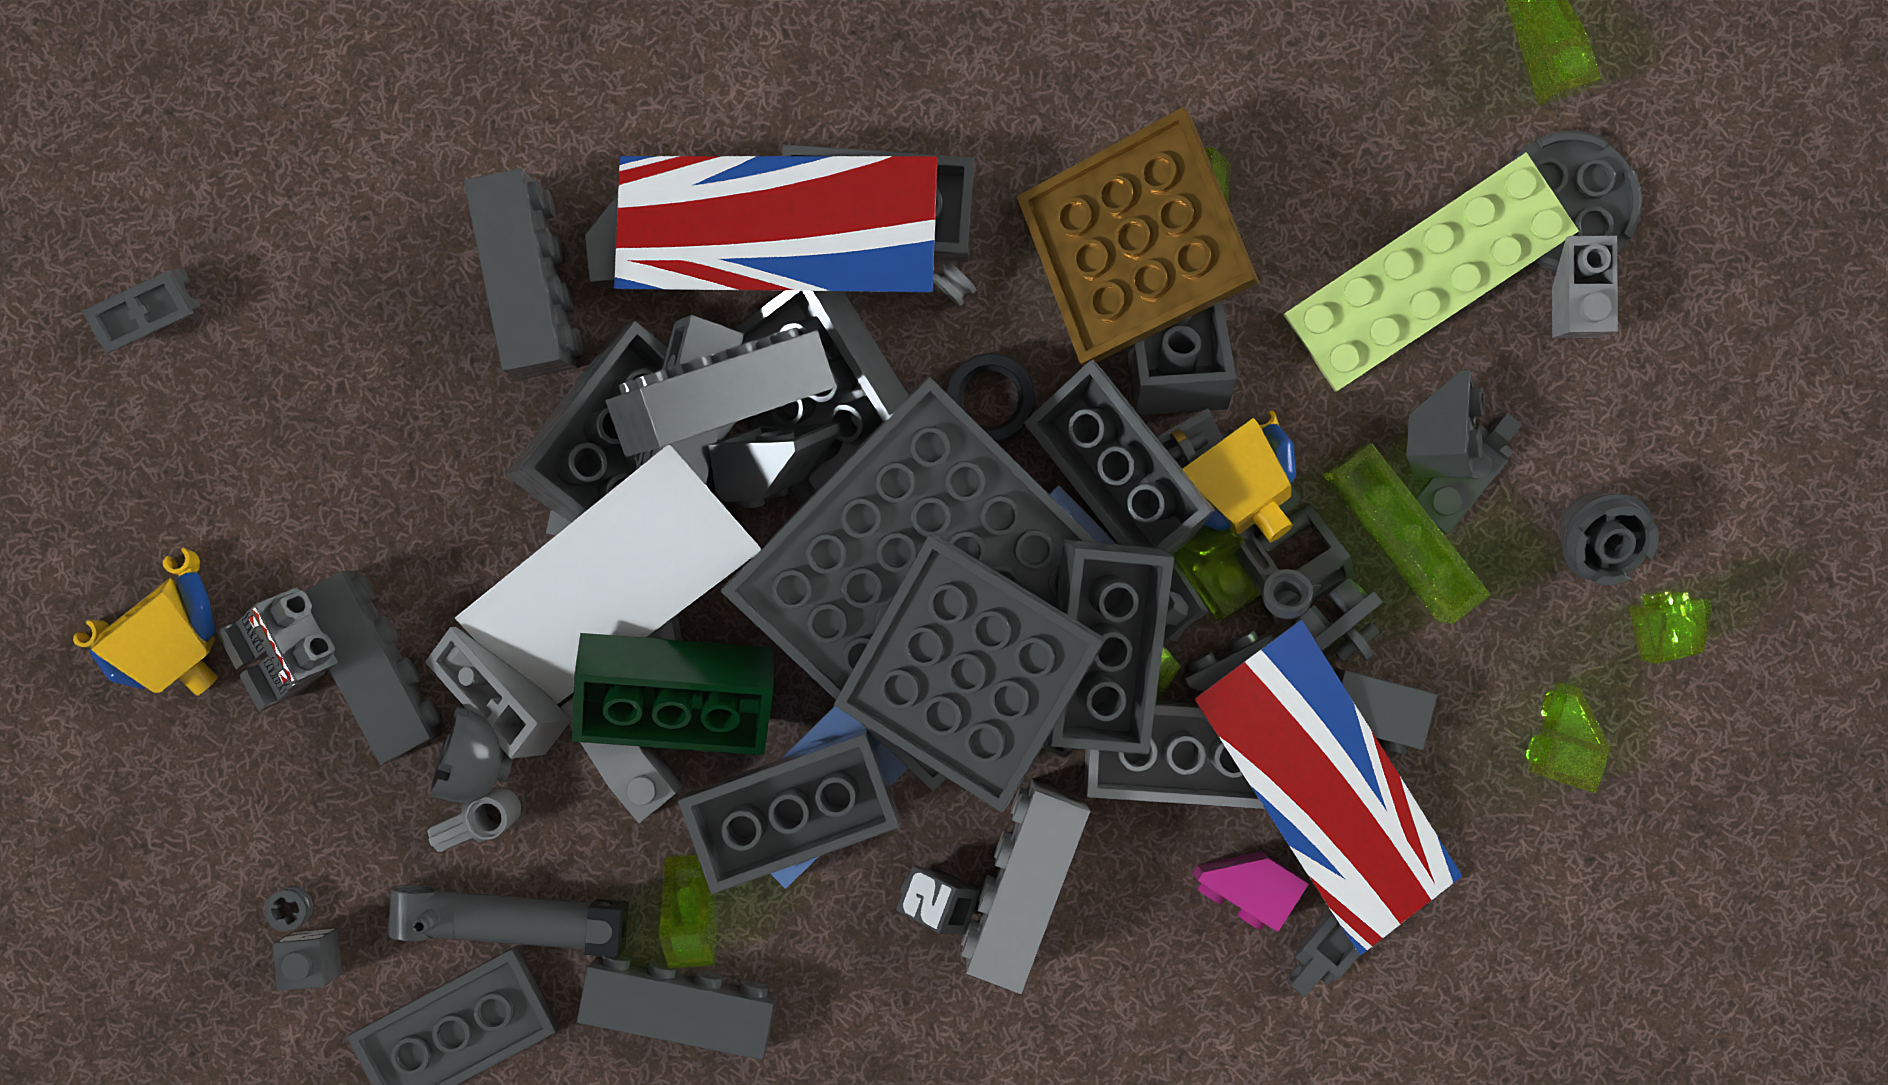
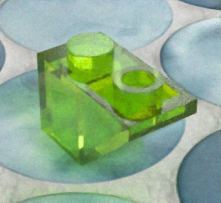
M1671 589L1643 594L1641 595L1643 603L1628 606L1641 661L1659 664L1704 653L1712 612L1710 598L1691 597L1690 591L1672 593Z
M1557 682L1555 690H1549L1542 702L1541 715L1545 717L1541 733L1540 735L1535 734L1532 737L1527 748L1526 759L1531 762L1528 771L1596 794L1611 747L1581 689Z

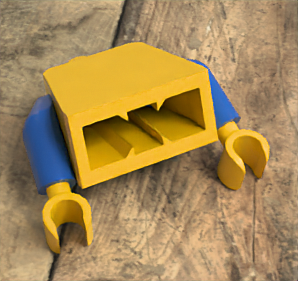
M1273 410L1267 412L1269 422L1259 425L1254 418L1182 469L1215 510L1203 526L1217 531L1229 529L1238 535L1253 524H1256L1269 542L1279 539L1292 528L1293 524L1279 506L1291 497V483L1297 475L1294 443L1280 427Z
M184 547L181 548L185 556V563L180 568H178L177 562L173 557L166 556L164 558L163 567L166 571L178 575L176 583L171 578L167 579L110 626L102 620H86V624L92 629L91 638L85 632H76L74 634V643L79 647L91 648V657L109 681L138 689L147 688L154 693H160L179 679L196 696L203 693L216 681L218 675L202 661L210 652L215 638L213 635L216 628L208 594L200 575L197 573L200 568V560L195 552Z

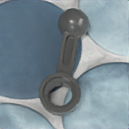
M1254 524L1238 535L1229 529L1218 531V537L1222 544L1237 552L1262 588L1263 602L1272 614L1282 619H1293L1303 615L1309 609L1313 596V587L1310 580L1304 574L1295 570H1279L1255 537ZM1279 591H1293L1301 600L1294 605H1284L1279 603L1274 595Z

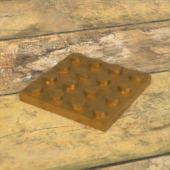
M1184 107L1017 196L1080 364L1084 366L1090 360H1095L1097 363L1260 283L1190 112Z

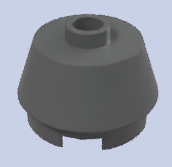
M1601 491L1586 493L1569 504L1563 512L1559 523L1563 555L1568 567L1579 577L1594 581L1597 584L1616 585L1629 581L1632 578L1628 574L1638 568L1646 557L1651 561L1658 548L1659 531L1650 510L1642 501L1629 495Z

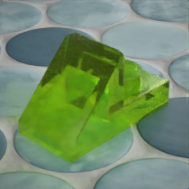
M1202 526L1190 541L1173 554V557L1214 617L1219 621L1254 601L1260 593L1234 556L1236 551L1245 542L1244 538L1227 530L1217 531Z

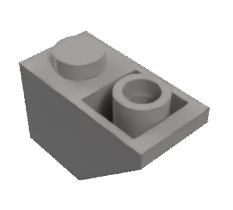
M1617 236L1566 237L1552 286V338H1599L1618 332Z

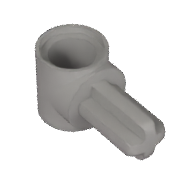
M492 789L488 795L480 800L463 804L461 813L431 826L428 829L429 843L431 846H434L437 852H443L472 838L477 842L494 839L518 821L521 814L520 800L515 793L508 789ZM487 804H492L499 809L501 823L493 822L487 816Z

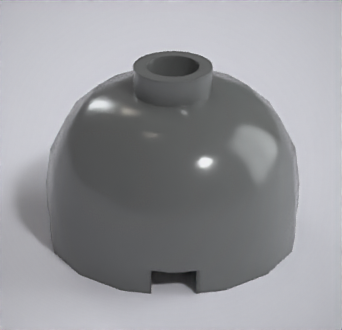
M458 705L449 724L454 727L453 732L449 733L447 739H444L431 784L433 790L430 793V798L449 803L466 804L478 801L488 795L497 780L506 782L513 759L499 746L496 733L484 717Z

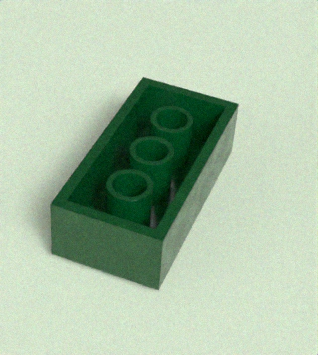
M580 633L574 673L572 742L764 755L773 696L775 648Z

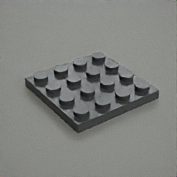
M931 534L921 548L835 701L834 706L992 807L1003 812L1104 645L1106 638L938 535Z

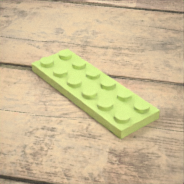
M1526 152L1283 315L1336 392L1564 242L1566 237L1573 236L1579 230Z

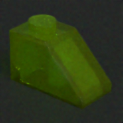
M697 855L665 857L659 939L668 968L715 965L717 941L715 894L711 895Z

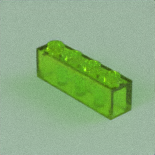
M1372 443L1358 446L1323 474L1438 622L1454 624L1491 595Z

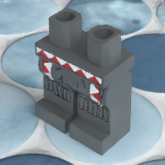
M298 587L256 603L238 621L216 632L236 670L265 658L258 665L246 669L239 675L259 712L302 693L321 677L327 669L332 668L338 663L333 654L335 647L328 634L321 632L311 613L312 604L305 591H299Z

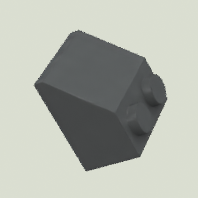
M840 424L756 426L709 444L717 499L720 502L736 501L737 508L747 509L764 505L765 498L788 494V487L807 478L840 434Z

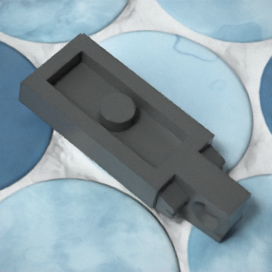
M1506 413L1505 415L1500 414L1488 430L1481 424L1478 425L1475 429L1481 430L1482 457L1474 458L1473 476L1430 478L1409 503V506L1443 534H1449L1508 462L1507 459L1513 451L1506 444L1512 439L1522 424Z
M1331 910L1325 914L1299 945L1300 948L1296 951L1294 957L1300 963L1285 980L1300 995L1306 997L1320 980L1326 985L1335 977L1339 980L1360 956Z

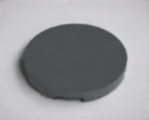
M1560 131L1537 139L1527 145L1512 159L1514 161L1527 152L1579 230L1573 236H1617V253L1632 238L1641 214V187L1634 168L1631 169L1621 154L1608 144V140L1583 131ZM1565 241L1531 264L1547 271L1557 272Z

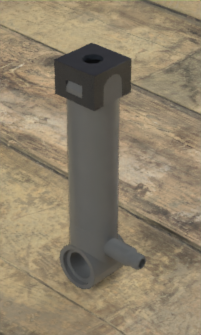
M398 885L391 888L388 937L402 941H424L433 938L584 949V955L618 957L626 946L629 901L596 899L593 903L448 892L439 891V888L434 886Z

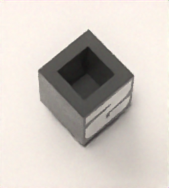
M912 866L910 874L902 884L901 898L896 910L939 934L965 935L981 890L937 868Z
M338 928L291 932L273 943L277 991L325 987L342 975Z

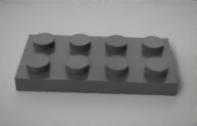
M514 946L357 1029L346 1038L371 1085H458L556 1033L560 1027L517 946Z

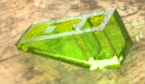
M1505 0L1539 106L1584 92L1602 79L1587 32L1568 0Z

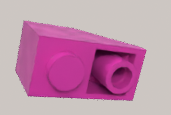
M1263 851L1199 864L1192 872L1195 878L1201 882L1198 890L1220 905L1227 899L1241 909L1237 915L1258 930H1262L1266 924L1279 932L1309 885L1300 875Z

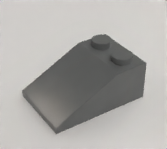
M1223 301L1127 347L1134 410L1138 415L1196 412L1207 408L1209 411L1229 409L1237 378Z

